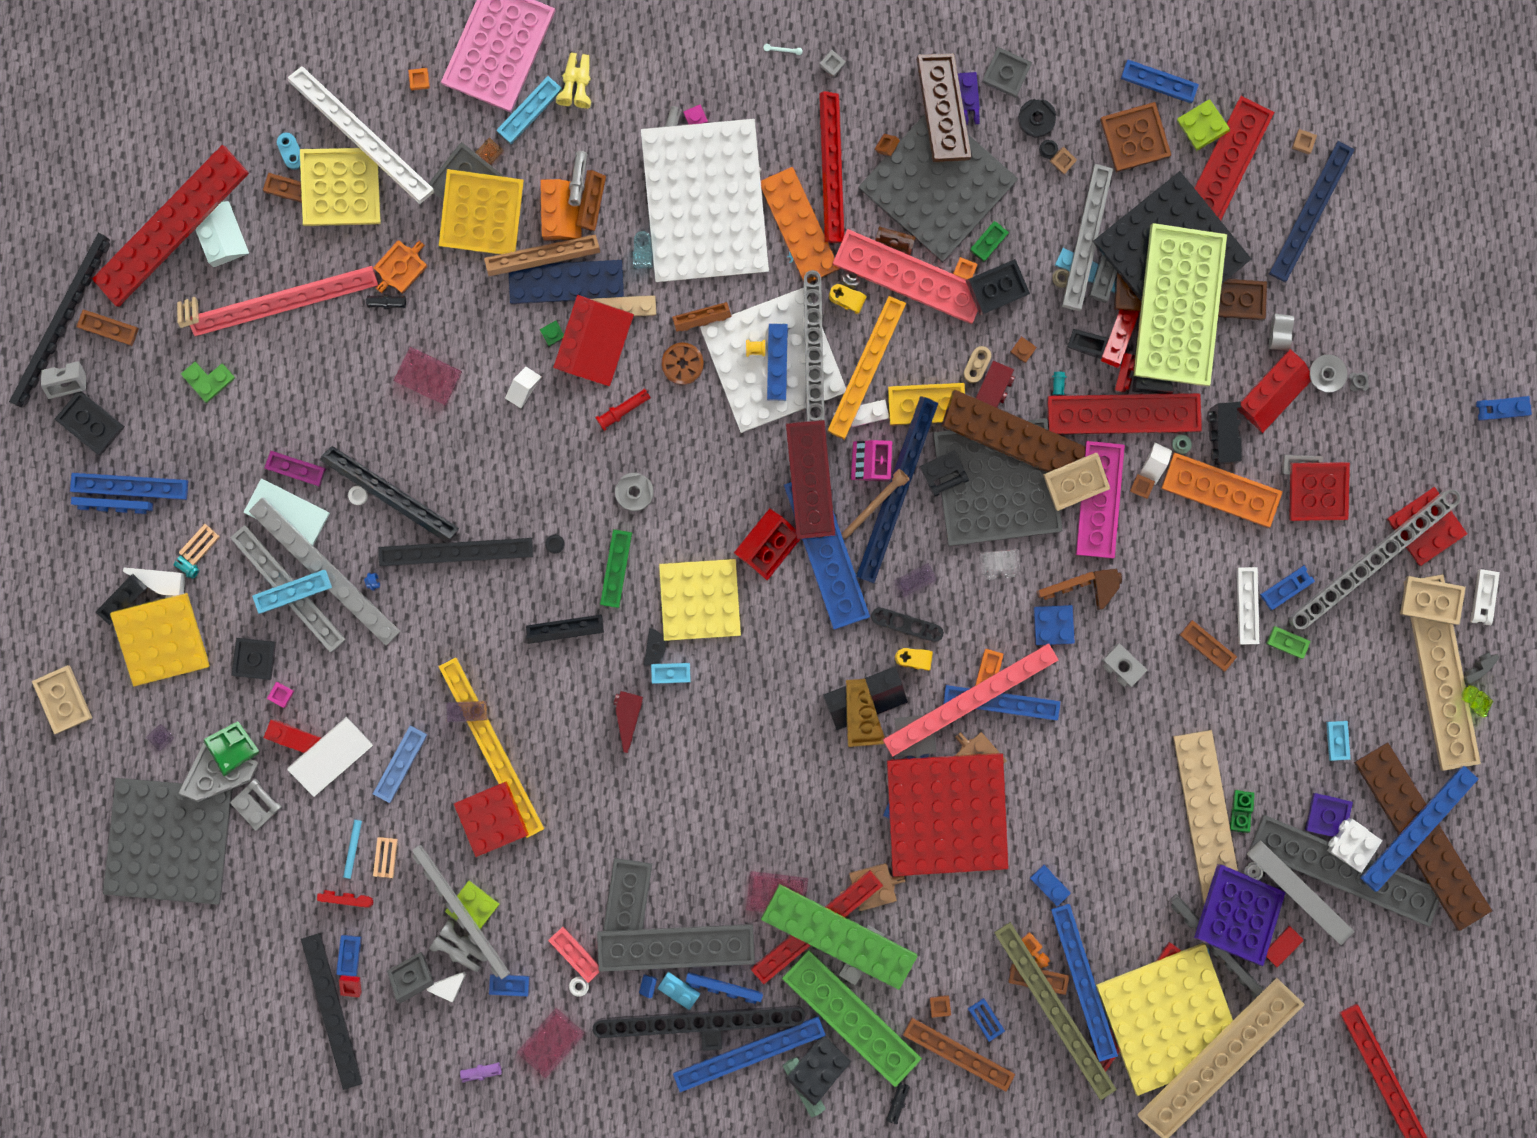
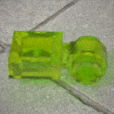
M1468 685V687L1464 688L1461 699L1471 704L1469 707L1478 716L1485 718L1493 700L1485 692L1479 691L1475 686Z

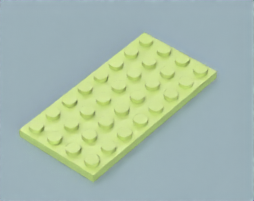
M1151 224L1133 376L1210 386L1227 234Z

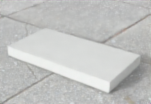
M345 717L291 764L287 770L315 797L370 749L373 744Z

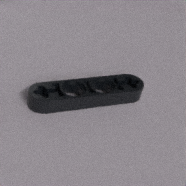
M879 607L871 613V619L877 625L931 642L941 640L944 634L943 629L939 625ZM882 611L883 615L888 617V613H891L889 625L885 624L887 622L885 619H881L880 622L877 621V617L874 614ZM899 616L903 619L904 622L901 627L893 625L894 617ZM912 623H920L922 630L919 633H914L911 630ZM925 624L929 625L928 630L937 628L940 636H936L935 639L932 638L930 633H926V637L922 636L925 631Z

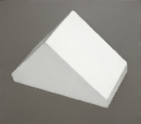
M525 367L513 379L505 399L522 408L542 376Z
M1154 443L1139 475L1155 481L1154 484L1156 485L1168 466L1172 450Z
M464 971L437 981L434 985L427 988V991L453 1002L466 977V972Z

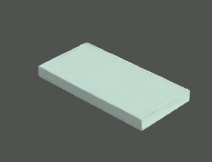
M261 479L244 513L254 517L249 510L261 498H265L314 546L330 513Z

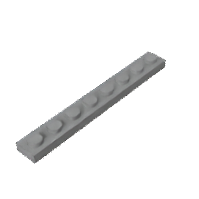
M1097 164L1093 166L1062 302V307L1076 311H1081L1096 247L1092 241L1099 234L1113 168Z
M246 525L230 537L273 588L294 581ZM309 597L288 604L330 653L346 641Z
M422 845L412 850L414 853L412 855L413 859L418 865L422 864L425 869L423 871L429 881L433 880L436 885L434 888L438 895L445 897L447 908L451 913H456L459 925L462 929L466 928L470 933L468 935L470 941L474 945L477 944L481 949L479 953L485 961L488 960L492 965L490 969L496 977L500 976L501 979L506 977L510 973Z

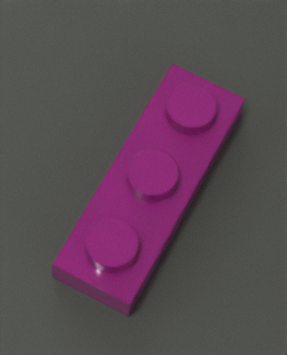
M271 450L264 469L318 487L321 486L326 471L323 467Z

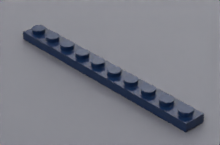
M920 396L893 472L894 474L900 469L910 480L905 485L898 486L883 501L856 576L871 583L876 581L938 406L937 402Z

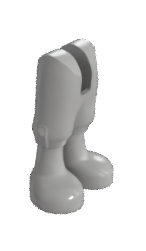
M449 919L439 933L441 936L437 935L429 949L433 952L438 950L444 951L449 954L453 962H458L478 972L481 965L470 958V956L473 955L485 962L479 953L481 949L479 946L474 945L469 937H460L454 931V921ZM444 938L454 942L458 946V948L448 944L444 940Z

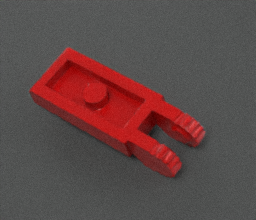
M324 890L323 894H317V901L365 908L372 907L374 903L373 898L365 895H360L358 898H354L355 894L343 893V896H335V891Z

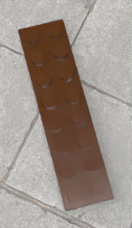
M1117 273L1115 277L1114 310L1141 311L1142 302ZM1227 279L1221 285L1218 317L1265 320L1267 281Z
M958 390L952 391L941 424L943 428L1048 473L1085 457L1086 447Z

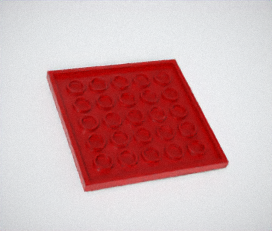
M1003 753L887 760L893 876L1009 869Z

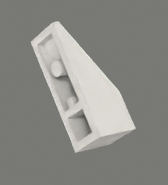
M123 568V572L130 576L134 574L150 589L158 594L166 595L165 598L184 594L186 574Z

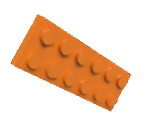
M790 167L761 180L763 195L803 282L805 274L811 270L817 271L821 278L838 271L840 268L833 266L835 257L828 242H825L824 233L794 168ZM809 277L807 279V282L811 283L817 279L815 277Z
M1175 452L1172 455L1161 486L1162 490L1267 528L1271 527L1283 492Z

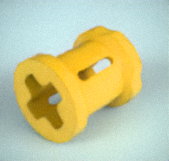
M746 340V357L750 355L765 356V340Z

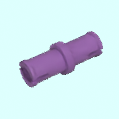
M499 1062L486 1066L481 1064L477 1065L476 1068L460 1071L463 1083L476 1079L481 1081L485 1080L486 1077L502 1074Z

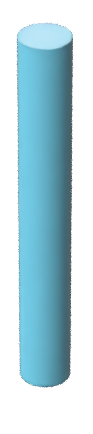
M354 820L344 878L351 879L362 823L360 820Z

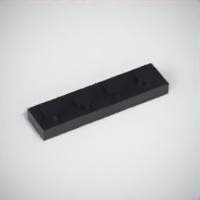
M602 614L526 625L528 644L604 633Z

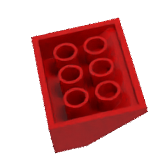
M577 295L553 368L610 386L634 314Z

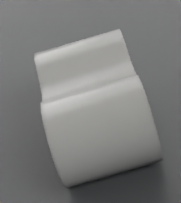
M1273 314L1269 349L1290 350L1294 316Z

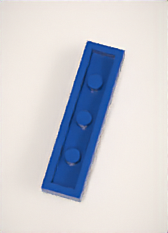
M1131 60L1126 61L1120 78L1191 104L1199 85Z
M769 324L767 400L786 401L788 324Z
M71 497V505L77 506L78 510L89 511V507H97L96 511L108 512L109 508L116 509L115 512L119 513L135 510L136 514H147V511H153V503Z
M690 972L687 974L686 982L694 988L700 989V986L707 987L709 992L719 994V991L727 993L726 996L734 999L740 996L745 998L746 1002L756 1004L757 1001L761 1002L763 992Z

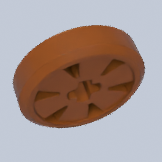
M676 343L665 351L662 357V370L671 382L678 385H688L695 382L702 374L704 367L703 357L700 351L692 344ZM680 359H684L688 366L685 365V368L682 369L677 363L680 362Z

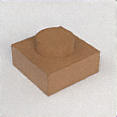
M1299 129L1296 133L1292 149L1310 154L1317 135Z
M1062 147L1049 162L1062 174H1065L1077 159L1065 147Z

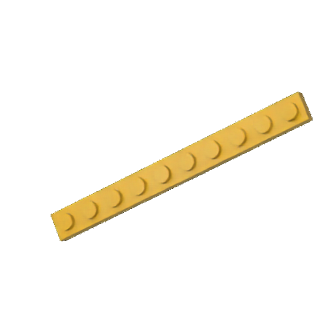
M454 658L438 666L499 784L507 781L529 833L526 838L542 831L545 828L458 659Z

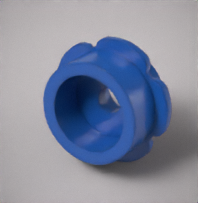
M369 572L364 579L366 587L372 591L380 588V582H376V579H379L377 573L371 574Z

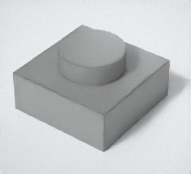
M831 50L819 63V66L834 78L845 66L846 61Z

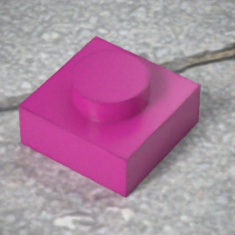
M701 104L683 111L688 125L708 123Z
M276 682L267 699L286 708L294 690Z

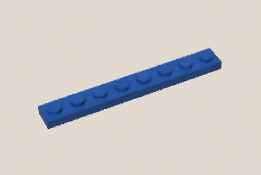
M1461 766L1362 875L1361 879L1374 892H1377L1478 781V778L1467 767Z
M1066 904L1053 908L1051 912L1098 1060L1100 1062L1117 1057L1118 1054L1071 906Z
M819 1016L804 1021L801 1025L791 1026L673 1072V1076L679 1092H682L826 1036Z

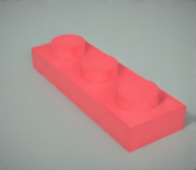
M564 927L559 929L548 940L587 983L599 973V964Z

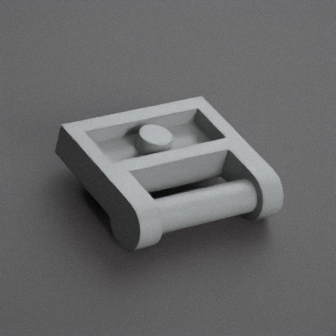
M254 779L230 803L257 831L282 806L276 803L264 791L257 779ZM252 790L269 806L270 810L268 812L251 796L250 792Z

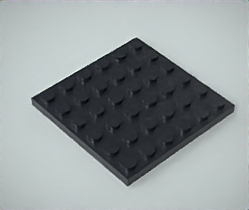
M1181 171L1092 241L1141 302L1150 226L1153 223L1227 234L1222 283L1252 260Z

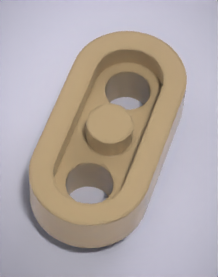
M979 346L973 351L963 373L967 382L977 383L981 380L991 359V352L988 348ZM978 354H983L985 358L979 360ZM970 371H975L977 375L971 377Z

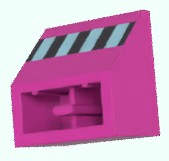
M868 440L853 442L851 480L889 482L891 480L892 441Z

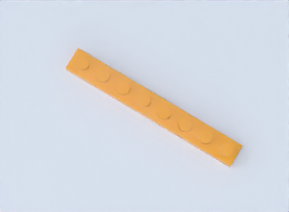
M888 296L827 430L828 433L844 440L846 439L905 309V302Z

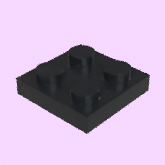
M236 638L231 676L272 680L276 642Z

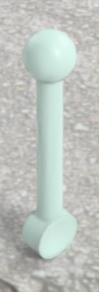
M765 44L763 47L766 52L773 50L796 53L797 55H801L803 52L801 48L771 47L769 44Z

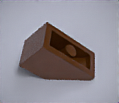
M1117 568L1093 572L1095 576L1093 585L1097 610H1102L1106 607L1119 590L1120 584H1122V575L1120 572L1118 573Z

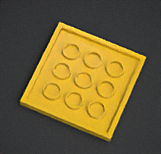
M447 169L439 246L495 254L515 252L524 180Z
M188 593L110 613L133 687L209 667Z

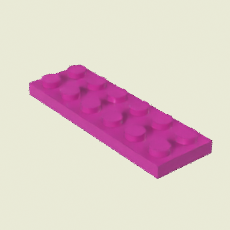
M1086 441L1085 457L1094 453L1099 455L1110 489L1080 501L1075 555L1114 559L1125 445Z

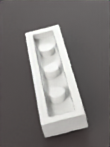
M1257 567L1237 568L1238 644H1259Z

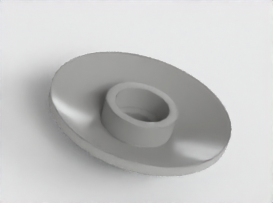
M1322 355L1315 359L1310 367L1311 382L1320 391L1327 393L1335 392L1345 384L1347 368L1344 362L1337 356ZM1324 371L1329 373L1328 378L1324 377Z

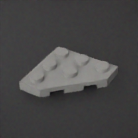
M203 743L179 791V795L199 802L251 782L259 763L249 759L226 776H223L210 751Z

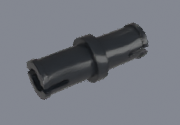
M384 294V296L367 295L366 305L367 308L381 307L387 310L389 308H406L407 299L406 296H389V294Z
M901 1082L898 1084L894 1098H891L890 1101L891 1107L886 1121L898 1124L902 1108H905L906 1105L905 1099L910 1089L909 1085L905 1083L902 1085Z

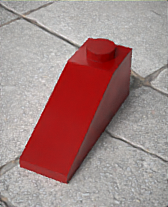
M270 720L263 737L303 753L321 739V737L278 720Z

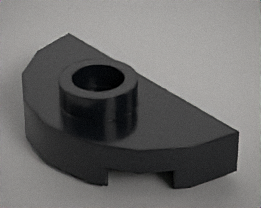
M649 628L644 666L659 662L666 650L663 636L652 628Z

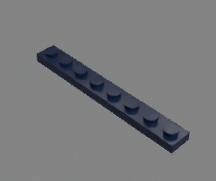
M1340 141L1336 142L1270 269L1269 275L1284 283L1287 282L1355 149Z

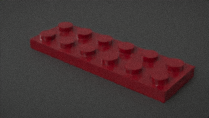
M825 421L786 423L797 539L834 536L835 526Z

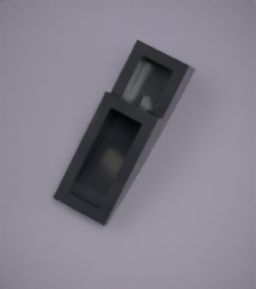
M1073 329L1067 347L1101 359L1109 338ZM1127 345L1125 353L1129 354L1130 347Z

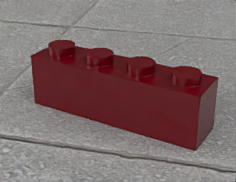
M993 361L976 399L998 408L1000 403L1004 404L1008 395L1005 391L1007 387H1012L1015 380L1013 376L1014 369Z

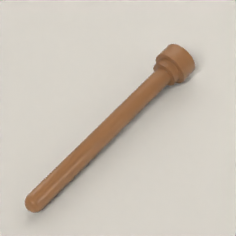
M898 469L893 474L892 482L841 533L843 540H846L898 486L905 485L910 480L902 470Z

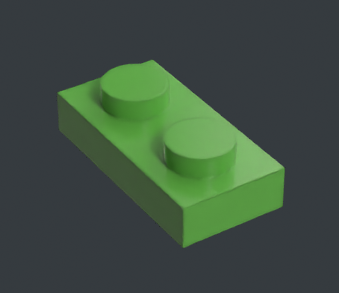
M1273 626L1266 644L1304 659L1311 641Z

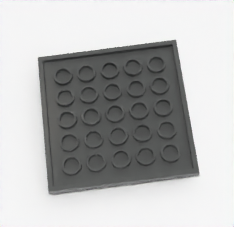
M924 114L900 140L892 155L886 156L858 188L909 234L916 236L915 239L943 263L1015 184L1018 178L970 135H968L971 151L970 160L933 162L926 116Z
M1047 418L1028 421L1048 430ZM953 431L933 433L936 458L955 450L969 478L968 482H962L941 492L948 546L1063 531L1060 510L1057 511L1055 509L1043 476L1048 472ZM955 471L940 478L939 483L942 484L959 476L958 472Z
M116 778L103 894L219 905L221 902L231 808L230 802L233 789L196 802L179 795L183 783Z

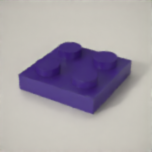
M1313 793L1305 830L1331 837L1337 836L1340 831V824L1350 818L1353 802Z

